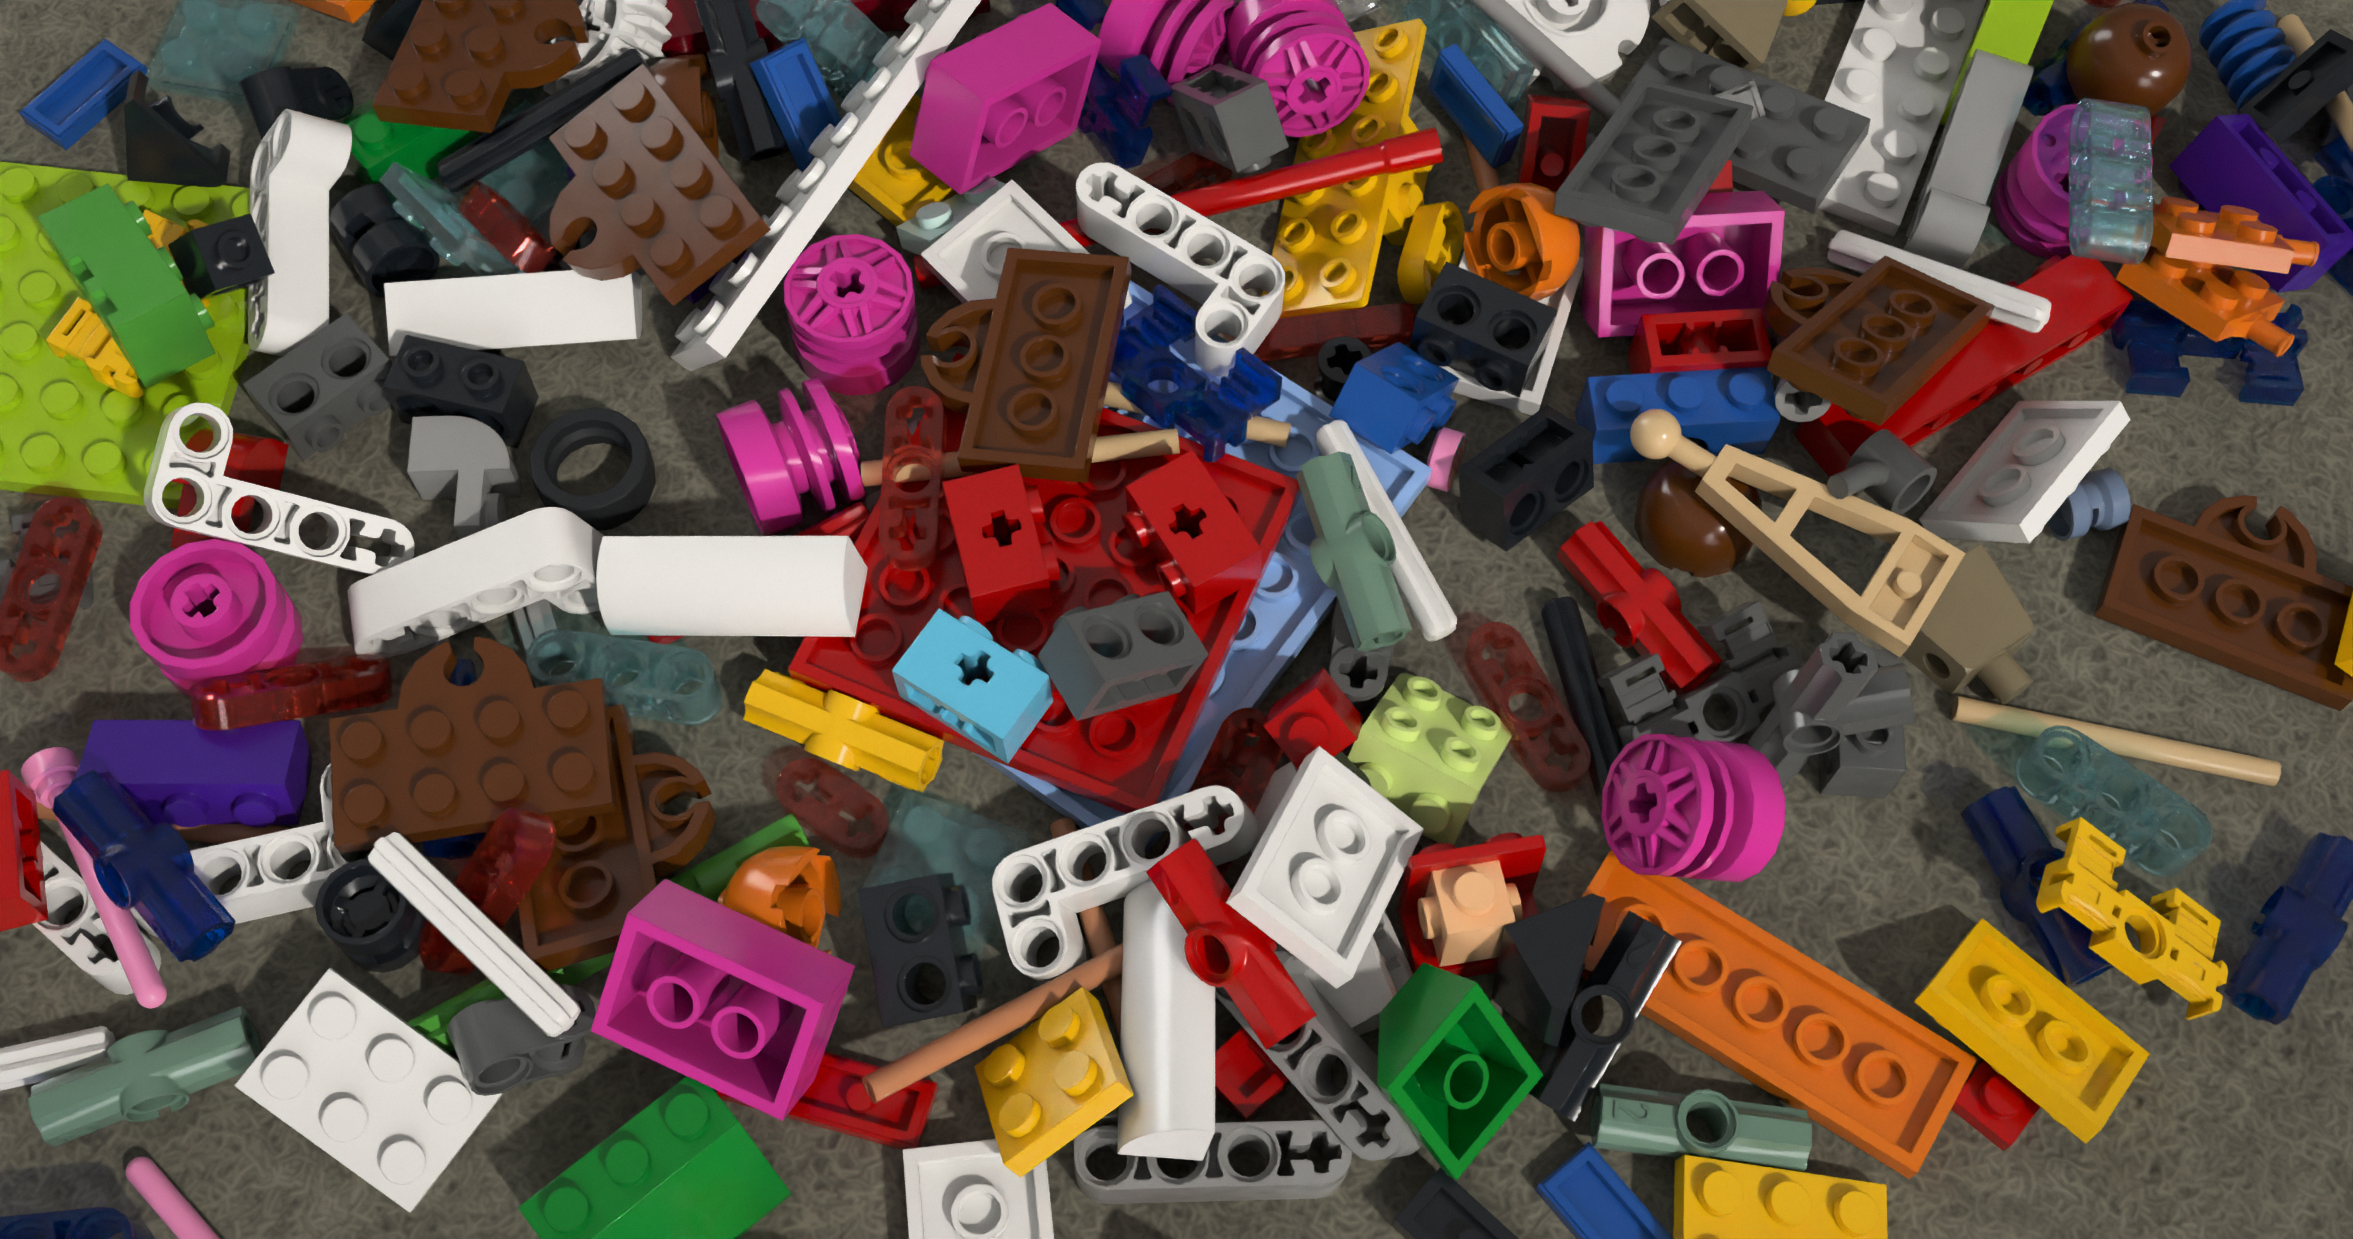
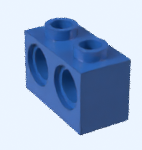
M1397 342L1355 363L1329 416L1335 420L1345 421L1352 431L1389 454H1393L1411 442L1416 445L1419 444L1432 429L1438 432L1444 427L1457 403L1450 396L1460 378L1442 367L1426 361L1419 353Z

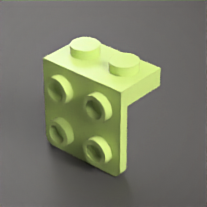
M1401 673L1362 725L1358 739L1354 742L1348 759L1354 766L1366 774L1374 790L1424 828L1422 835L1440 844L1449 843L1454 845L1462 832L1483 785L1509 744L1514 730L1510 724L1501 720L1493 711L1482 706H1473L1442 690L1434 681L1408 673Z

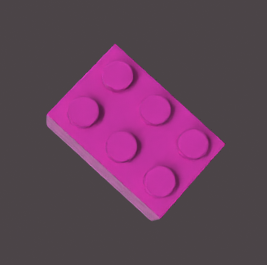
M1048 3L1027 14H1021L1013 21L988 33H982L975 39L949 52L938 54L930 61L925 71L924 78L926 83L920 110L914 120L915 132L909 155L961 195L1067 138L1077 129L1102 41L1052 3Z
M1763 190L1706 193L1673 245L1662 242H1645L1632 234L1602 226H1585L1581 307L1583 318L1598 338L1634 336L1641 314L1762 308L1766 328H1772L1765 319L1763 306L1772 280L1779 283L1785 210Z
M664 879L627 913L591 1032L783 1121L815 1080L855 966Z

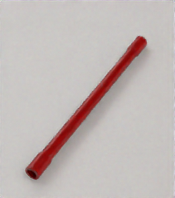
M1435 127L1384 139L1376 145L1168 196L1204 217H1209L1376 175H1393L1442 163L1443 155L1437 130ZM1078 218L1058 223L1083 247L1099 244L1081 230ZM1150 228V229L1144 230L1143 233H1144V232H1148V231H1152V230H1156V229H1158V228ZM913 255L916 275L922 290L944 285L925 266L920 255Z

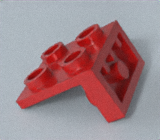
M1503 833L1489 838L1484 844L1456 848L1453 844L1441 843L1426 847L1418 852L1417 855L1409 857L1397 911L1413 974L1423 962L1461 977L1496 972L1498 957L1439 967L1433 940L1425 939L1421 930L1418 915V899L1426 897L1431 871L1499 860L1505 884L1514 883L1518 889L1522 905V920L1538 914L1533 889L1547 850L1543 835L1523 837L1519 833Z

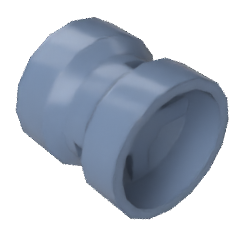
M2109 467L2088 472L2079 482L2076 490L2066 498L2047 522L2054 537L2064 541L2085 536L2092 527L2099 531H2105L2124 526L2129 520L2131 506L2128 489L2123 478L2116 470Z

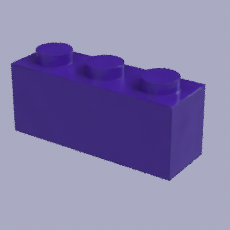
M2249 114L2217 115L2169 165L2171 170L2181 180L2180 188L2191 201L2202 205L2207 211L2220 213L2221 206L2223 205L2248 208L2259 213L2258 219L2262 223L2277 228V234L2282 235L2283 238L2308 242L2316 241L2319 244L2318 259L2313 267L2291 264L2288 274L2252 269V273L2266 280L2269 288L2277 293L2308 289L2353 247L2352 230Z
M94 720L73 784L92 825H108L111 827H128L130 825L197 827L211 824H238L250 827L299 825L311 775L313 758L300 720Z

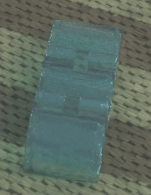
M759 0L755 6L759 20L784 45L793 40L805 38L824 82L843 100L859 81L863 79L868 83L879 68L872 62L889 38L850 0Z
M2083 98L2074 111L2069 128L2070 251L2073 256L2138 265L2147 254L2153 234L2150 111L2146 106Z
M551 629L537 636L527 650L526 663L538 687L601 678L606 687L608 707L624 703L631 718L684 726H699L717 715L722 705L723 693L710 659L703 652L692 648L567 629ZM575 663L573 668L560 676L550 675L552 670L560 664ZM626 672L639 673L637 678L626 685L613 684L615 679ZM690 681L703 683L702 687L692 694H676L677 690L685 683Z
M2059 725L2045 729L2017 760L2015 778L2020 788L2029 797L2068 822L2082 817L2126 850L2124 859L2146 873L2156 877L2176 875L2210 846L2213 837L2212 826L2204 812L2076 729ZM2044 757L2054 760L2060 766L2063 773L2052 769ZM2102 794L2111 797L2117 803L2120 810L2111 807L2104 800ZM2161 832L2172 837L2178 848L2171 846L2165 841Z

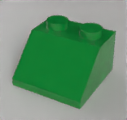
M375 98L353 110L350 115L335 121L349 125L351 128L352 145L346 166L364 186L377 183L392 185L401 192L403 197L408 196L438 177L436 165L440 160L479 138L477 131L380 121L372 106Z
M1423 962L1379 1013L1377 1085L1447 1176L1457 1180L1537 1084L1543 1073L1477 982Z

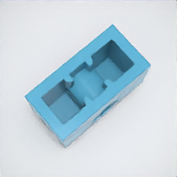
M941 609L936 611L892 669L896 687L901 698L1007 764L1053 703L1050 676L1040 660L1022 649H1016L1013 653L993 642L991 633L976 620L964 615L957 620ZM985 676L989 677L988 683L983 681ZM967 679L972 681L969 686L965 683Z

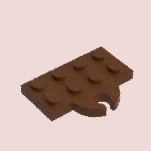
M422 0L372 103L379 120L383 122L492 133L511 89L535 88L556 81L575 68L582 60L575 42L562 40L554 44H546L557 37H569L576 43H589V33L577 2L574 0Z
M641 64L548 137L576 175L560 192L550 213L549 237L551 244L562 255L567 254L562 260L583 277L600 281L623 278L642 267L661 294L675 306L771 230L644 64ZM597 230L596 236L590 245L583 249L574 250L578 240L585 233Z
M1008 248L996 298L971 300L952 308L930 327L926 338L931 350L943 352L958 346L970 349L964 358L951 363L943 362L933 354L920 355L921 366L934 397L951 411L967 415L957 456L961 471L983 473L1019 464L1022 477L1087 483L1132 273L1129 257Z
M1888 256L1881 258L1859 278L1833 269L1818 267L1792 268L1783 271L1780 283L1772 280L1763 306L1766 321L1778 335L1785 338L1783 342L1773 349L1767 371L1787 380L1797 390L1814 393L1844 408L1854 418L1871 421L1881 426L1987 326L1995 305Z
M2242 495L2222 498L2204 509L2192 526L2136 504L2132 505L2129 520L2119 531L2095 609V617L2338 711H2341L2352 702L2353 677L2334 663L2353 587L2317 573V551L2310 534L2290 511L2280 505L2265 525L2270 540H2263L2253 536L2247 530L2244 519L2257 507V496Z
M475 637L473 650L484 663L483 673L474 683L467 686H457L450 683L451 674L458 664L454 648L449 640L435 646L413 664L401 684L397 709L329 719L334 846L341 854L372 850L374 848L373 844L379 838H385L393 832L402 834L412 844L616 812L617 802L607 693L602 679L596 678L536 687L527 665L510 647L489 638Z
M624 703L608 707L617 811L507 828L524 952L545 972L615 952L627 913L661 883V877L688 864L704 848L715 825L716 814L710 801L696 802L686 812L679 815L670 816L663 814L668 803L678 797L688 796L702 799L712 793L701 772L682 757L661 752L637 754L631 717Z

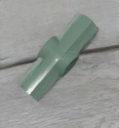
M1339 451L1330 455L1317 456L1300 466L1301 470L1296 474V478L1317 536L1310 544L1311 560L1322 581L1336 592L1355 650L1368 652L1381 647H1389L1407 638L1406 634L1412 628L1390 565L1396 560L1394 540L1384 522L1370 511L1351 454Z
M239 1006L174 1032L148 1030L126 1036L108 1048V1057L31 1086V1096L27 1099L32 1120L38 1127L43 1141L53 1147L93 1133L122 1120L129 1122L153 1120L160 1117L158 1112L160 1109L170 1106L173 1112L183 1108L190 1100L189 1094L245 1073L263 1051L259 1033L252 1022L249 1012L242 1006Z
M1599 1083L1594 1089L1589 1120V1135H1591L1593 1148L1670 1157L1675 1160L1683 1155H1691L1804 1172L1807 1169L1809 1152L1812 1148V1123L1809 1122L1807 1110L1729 1100L1722 1093L1710 1089L1696 1090L1689 1095ZM1687 1115L1701 1117L1708 1123L1712 1130V1143L1699 1141L1691 1135L1687 1128Z

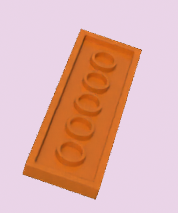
M1611 849L1582 895L1584 897L1595 894L1604 897L1605 902L1593 946L1590 945L1584 960L1586 965L1581 977L1585 980L1589 978L1628 911L1648 920L1682 943L1640 1014L1795 1109L1807 1110V1116L1904 1177L1910 1179L1916 1175L1978 1058L1677 877L1636 874L1622 865Z

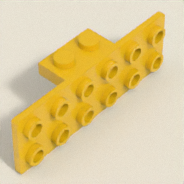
M1418 18L1353 32L1370 65L1369 86L1359 106L1342 123L1320 134L1299 137L1293 165L1376 145L1384 139L1419 131L1408 114L1427 27L1422 19ZM1433 165L1393 175H1376L1285 198L1271 254L1281 264L1285 272L1283 307L1279 319L1365 307L1370 296L1382 235L1392 245L1402 246L1405 244L1413 216L1417 208L1424 205L1423 195L1428 172L1432 170ZM1265 290L1262 292V296L1269 294Z

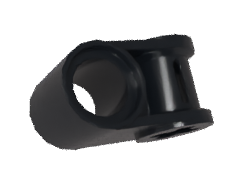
M290 66L275 67L250 75L239 82L261 139H263L285 109L327 120L344 118L350 115L354 109L353 96L347 82L340 73L326 66L291 69Z

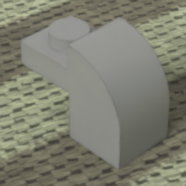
M422 416L412 418L407 472L421 499H456L453 526L460 539L506 521L504 497H523V489L519 474L501 437L488 425L469 417Z

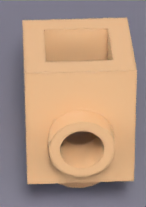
M1495 860L1431 871L1426 897L1418 899V915L1423 936L1425 939L1433 940L1439 967L1499 957L1504 926L1522 920V905L1516 885L1514 883L1505 884L1500 862Z

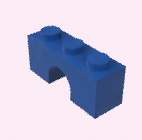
M1767 367L1587 377L1575 411L1577 423L1593 433V464L1644 461L1646 457L1640 455L1631 443L1630 430L1634 420L1641 413L1650 409H1663L1670 412L1678 420L1684 437L1700 439L1702 448L1714 454H1719L1725 444L1750 454H1763L1780 422L1779 411L1775 406L1771 373L1767 371Z

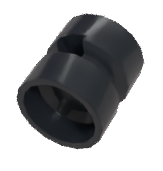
M382 183L362 186L340 199L331 211L329 223L332 232L346 255L352 259L354 268L368 291L376 297L385 298L384 283L430 280L437 272L440 262L438 251L423 227L417 223L415 214L401 192L394 186Z
M361 859L344 864L332 872L319 889L315 903L319 925L354 964L366 971L386 973L401 969L416 959L427 944L431 929L430 922L370 865L369 859Z

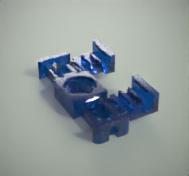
M1057 0L1055 4L1058 9L1088 31L1093 30L1095 24L1103 22L1108 7L1102 0ZM1145 54L1121 59L1117 70L1121 76L1118 85L1096 59L1088 87L1090 101L1086 94L1078 121V126L1084 134L1094 132L1115 160L1114 165L1124 170L1142 164L1151 143L1153 132L1151 127L1138 128L1145 125L1154 101L1170 97L1173 92L1171 86Z
M1162 284L1154 287L1153 304L1126 320V327H1124V315L1122 316L1111 372L1121 379V394L1161 427L1165 428L1172 422L1181 427L1204 446L1203 460L1215 462L1225 455V445L1227 443L1237 447L1246 440L1248 421L1280 400L1283 377L1242 347L1236 351L1235 365L1229 370V378L1227 379L1223 376L1219 385L1214 381L1210 382L1205 391L1206 379L1170 351V345L1180 339L1186 343L1195 337V320L1198 312ZM1155 380H1168L1175 383L1179 388L1174 392L1162 394L1149 389L1147 385Z
M2131 300L2118 321L2111 328L2113 344L2117 349L2124 350L2131 338L2127 346L2132 375L2126 384V393L2180 397L2190 382L2188 368L2180 367L2178 357L2187 355L2236 359L2241 349L2240 362H2248V366L2246 368L2247 374L2244 377L2245 385L2238 394L2239 402L2294 406L2305 390L2297 357L2307 344L2308 335L2305 329H2297L2304 318L2301 308L2295 304H2291L2286 313H2278L2275 319L2271 321L2288 333L2295 335L2290 348L2279 357H2276L2272 352L2251 339L2245 340L2242 337H2229L2219 342H2214L2154 303Z

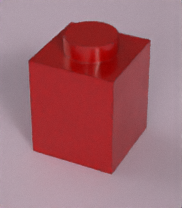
M1323 667L1273 704L1263 726L1294 766L1299 769L1304 758L1318 746L1334 757L1358 739L1364 718Z

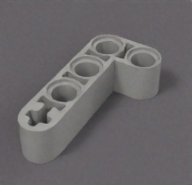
M1980 49L1975 50L1960 84L1905 235L1908 237V240L1903 250L1959 269L1971 257L1989 216L1990 206L1985 204L2033 75V66Z
M1277 944V949L1274 953L1317 1016L1301 1026V1032L1295 1040L1289 1034L1267 1050L1223 986L1215 987V996L1357 1156L1369 1161H1378L1408 1156L1420 1149L1423 1143L1377 1085L1378 1056L1306 978L1304 973L1309 967L1280 944ZM1337 1057L1343 1060L1348 1072L1347 1084L1342 1091L1335 1087L1331 1077L1332 1064ZM1361 1104L1364 1109H1356V1108H1357L1358 1105ZM1380 1114H1388L1391 1120L1386 1123ZM1385 1130L1391 1139H1384L1381 1133Z
M1119 1106L1074 1138V1169L1077 1186L1084 1196L1094 1202L1103 1204L1317 1199L1329 1196L1339 1189L1346 1177L1352 1159V1151L1326 1121L1321 1120L1215 1123V1133L1203 1161L1194 1160L1196 1163L1194 1172L1180 1179L1171 1178L1161 1171L1157 1164L1159 1157L1117 1154ZM1280 1146L1288 1147L1285 1161L1290 1162L1286 1176H1279L1277 1174L1281 1159ZM1310 1147H1321L1323 1158L1330 1160L1326 1173L1314 1172L1313 1162L1306 1159ZM1251 1148L1262 1155L1267 1167L1259 1175L1252 1177L1242 1176L1230 1166L1228 1157L1237 1149ZM1108 1151L1119 1155L1126 1164L1123 1173L1117 1178L1108 1181L1092 1176L1086 1166L1091 1157L1099 1152Z

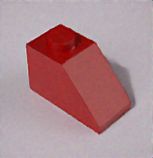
M1527 95L1524 127L1520 142L1517 183H1533L1554 192L1558 191L1584 155L1591 111L1585 101Z

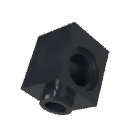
M251 214L190 230L168 244L174 261L183 276V282L188 294L190 295L195 292L201 301L250 287L275 273Z

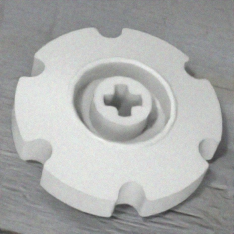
M1505 0L1599 83L1610 77L1622 65L1618 52L1628 55L1640 44L1648 26L1651 0ZM1469 1L1470 17L1482 20L1489 29V32L1481 41V46L1502 71L1527 86L1531 85L1538 76H1544L1551 80L1555 91H1572Z

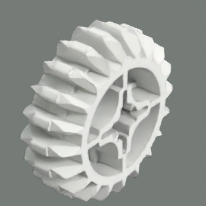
M574 0L578 4L587 27L589 43H576L569 37H557L546 43L554 44L562 40L575 42L582 60L575 68L558 80L544 84V91L553 95L629 49H636L643 56L649 67L657 61L665 59L666 57L661 51L662 45L672 36L665 26L670 22L673 15L665 7L667 0Z

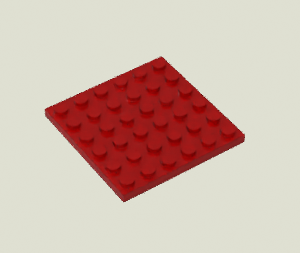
M956 353L952 362L959 361L965 356ZM933 396L901 457L959 451L967 415L951 411ZM1103 407L1097 437L1163 429ZM1179 435L1180 454L1091 463L1087 483L1022 477L1025 488L1037 485L1045 523L1035 525L1040 544L1052 541L1061 580L1050 582L1053 606L981 623L993 636V642L1012 653L1016 649H1022L1040 660L1037 655L1054 632V623L1060 616L1071 609L1086 606L1091 610L1111 605L1130 594H1138L1140 597L1166 591L1156 571V565L1159 564V561L1148 546L1139 549L1124 526L1122 515L1127 513L1125 486L1190 450L1195 452L1262 548L1261 578L1194 615L1182 596L1175 600L1209 654L1179 693L1076 721L1050 678L1053 703L1008 764L901 698L892 674V669L938 609L943 610L957 620L963 615L975 620L942 482L962 477L886 484L854 544L868 567L855 637L805 636L788 667V671L792 679L799 680L810 687L825 693L831 689L875 707L882 716L1125 814L1157 804L1162 800L1301 495L1297 479ZM1009 539L998 541L999 547L1010 545ZM985 676L983 681L988 683L989 677ZM967 679L965 683L969 686L972 681Z

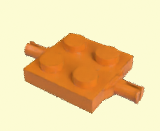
M2162 197L2160 205L2139 202L2135 217L2111 213L2106 220L2104 236L2107 239L2140 242L2142 246L2151 245L2157 248L2165 257L2288 274L2291 264L2313 267L2319 255V244L2316 241L2308 242L2283 238L2282 235L2277 234V228L2262 223L2258 219L2259 213L2254 210L2240 206L2223 205L2221 206L2220 213L2198 210L2199 205L2197 203L2176 197Z
M2114 238L2110 240L2107 251L2112 252L2125 261L2116 280L2214 342H2219L2229 337H2242L2245 340L2251 339L2272 352L2276 357L2282 356L2292 345L2295 335L2288 333L2271 322L2275 319L2285 300L2269 291V284L2262 277L2249 271L2235 270L2227 265L2165 257L2157 248L2142 246L2140 242Z

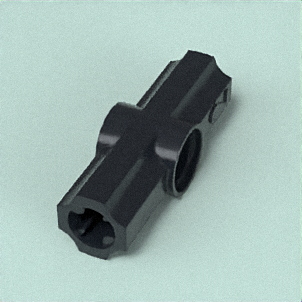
M694 0L702 29L705 31L710 51L706 53L720 102L726 103L742 161H760L790 151L749 64L768 54L764 38L758 37L748 0Z
M1627 912L1580 993L1574 999L1570 1012L1566 1015L1558 1046L1548 1045L1538 1061L1537 1066L1543 1073V1076L1529 1092L1530 1095L1570 1120L1576 1121L1622 1042L1631 1033L1635 1020L1682 942L1635 913ZM1597 995L1612 997L1622 1010L1620 1026L1615 1032L1607 1036H1598L1589 1032L1582 1022L1581 1012L1584 1004L1590 998Z

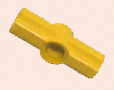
M764 669L757 680L752 681L744 700L745 714L743 720L805 745L803 750L857 772L860 768L879 775L882 779L910 790L914 789L923 793L927 785L934 780L943 759V740L884 717L871 705L831 689L827 693L822 692L779 672Z

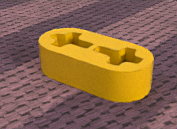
M1445 201L1421 205L1413 216L1397 270L1400 292L1409 304H1422L1425 301L1446 262L1457 266L1464 241V222L1459 208L1453 202Z

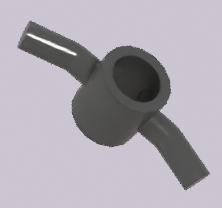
M1883 429L1871 435L1860 445L1849 460L1846 469L1831 476L1828 479L1827 486L1830 494L1836 499H1844L1862 490L1882 508L1902 515L1916 505L1925 494L1933 490L1937 469L1893 432Z

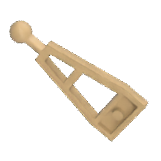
M1663 409L1644 411L1634 420L1631 426V443L1640 455L1649 459H1662L1668 456L1702 477L1695 490L1702 499L1842 622L1898 657H1901L1913 642L1966 554L1906 517L1852 495L1844 499H1836L1830 494L1827 485L1728 444H1725L1719 455L1715 456L1684 437L1676 417ZM1727 477H1732L1787 500L1788 503L1774 522L1726 481ZM1807 509L1892 544L1860 596L1790 536Z

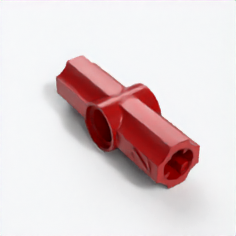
M1590 521L1576 530L1560 546L1556 557L1595 601V610L1600 624L1605 630L1611 627L1615 631L1617 636L1613 639L1621 647L1630 648L1633 646L1640 655L1658 653L1665 667V670L1659 672V675L1669 690H1675L1677 696H1680L1703 684L1719 669L1723 660L1681 613L1680 598L1669 579L1654 568L1644 570L1602 521L1596 523Z
M1194 838L1146 871L1188 934L1185 938L1184 950L1191 970L1201 981L1209 986H1223L1266 1050L1317 1016L1274 953L1278 943L1226 903L1232 890L1198 840Z

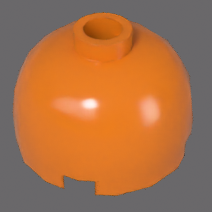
M1512 183L1483 190L1471 203L1468 214L1476 213L1473 221V231L1464 232L1463 246L1468 269L1476 275L1536 301L1549 297L1573 275L1578 263L1580 235L1577 221L1554 214L1556 192L1533 183ZM1511 270L1522 271L1519 275L1506 274L1507 271Z
M801 846L770 847L742 863L729 881L727 889L721 892L717 903L817 948L825 914L828 913L839 918L841 911L840 881L835 863L831 857L817 855L821 849ZM823 950V952L830 954L831 950Z

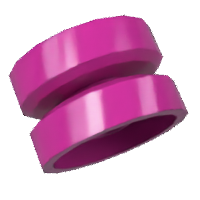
M210 539L182 545L160 557L140 578L130 601V629L141 649L155 665L160 667L163 675L174 687L196 701L224 705L247 701L274 687L294 665L303 642L302 617L282 584L278 582L263 557L241 543Z

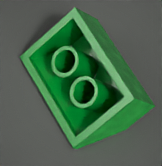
M686 1076L521 1204L518 1209L540 1239H738L789 1198L792 1193L714 1089Z

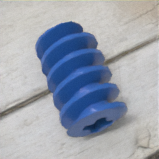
M2231 0L2208 16L2199 31V42L2208 51V59L2217 68L2218 78L2227 86V94L2237 104V111L2285 70L2295 59L2296 52L2290 45H2282L2286 38L2284 31L2281 28H2273L2276 22L2274 13L2270 10H2263L2266 6V0Z

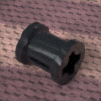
M1339 336L1328 340L1320 348L1317 358L1320 375L1314 382L1315 396L1333 407L1355 363L1372 355L1367 345L1359 339L1349 336Z

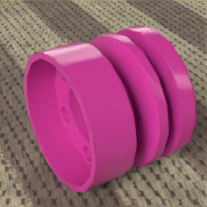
M1112 0L1103 19L1098 36L1102 41L1097 56L1099 65L1133 84H1141L1147 80L1146 84L1150 94L1157 98H1167L1169 104L1175 107L1168 87L1217 63L1228 65L1230 59L1225 51L1227 41L1226 26L1239 2L1236 0Z
M1242 0L1233 10L1226 26L1227 41L1225 51L1234 69L1267 81L1285 135L1304 137L1323 133L1342 123L1359 106L1369 86L1370 65L1360 43L1355 38L1350 26H1348L1335 0Z
M2089 103L2062 105L2041 119L2022 148L2017 151L1996 181L1992 206L1998 224L2014 244L2035 256L2051 258L2055 255H2060L2064 259L2085 246L2091 251L2105 239L2104 229L2108 216L2111 213L2125 216L2141 198L2152 180L2153 158L2145 137L2130 120L2110 108Z
M861 234L834 235L816 242L797 257L784 280V302L789 325L792 329L796 357L805 374L810 379L816 376L821 379L826 390L848 396L874 394L896 384L912 368L920 349L912 272L902 255L882 240Z
M817 376L802 382V391L807 411L801 412L791 390L786 387L778 390L779 409L782 418L780 421L771 424L766 413L755 400L715 414L718 428L736 478L762 536H771L803 524V511L799 494L807 491L811 492L816 503L826 515L835 512L836 505L830 487L831 482L836 481L841 494L849 505L865 500V491L861 479V459L852 431L841 408L832 400L821 379Z
M1643 734L1625 745L1611 764L1603 788L1601 818L1608 845L1618 861L1636 874L1742 882L1761 872L1776 853L1785 826V796L1779 774L1765 754L1747 744L1716 740L1700 741L1693 737H1678L1669 734Z

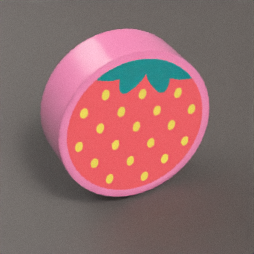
M1446 427L1437 432L1426 464L1432 468L1431 478L1426 486L1449 492L1461 462L1466 439L1464 432Z

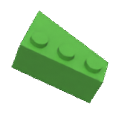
M107 183L37 217L54 251L146 389L216 354L206 333V330L215 326L210 314L195 292L190 295L188 294V291L180 282L184 280L183 276L166 248L162 246L156 249L147 236L153 234L152 230L133 200L123 205Z

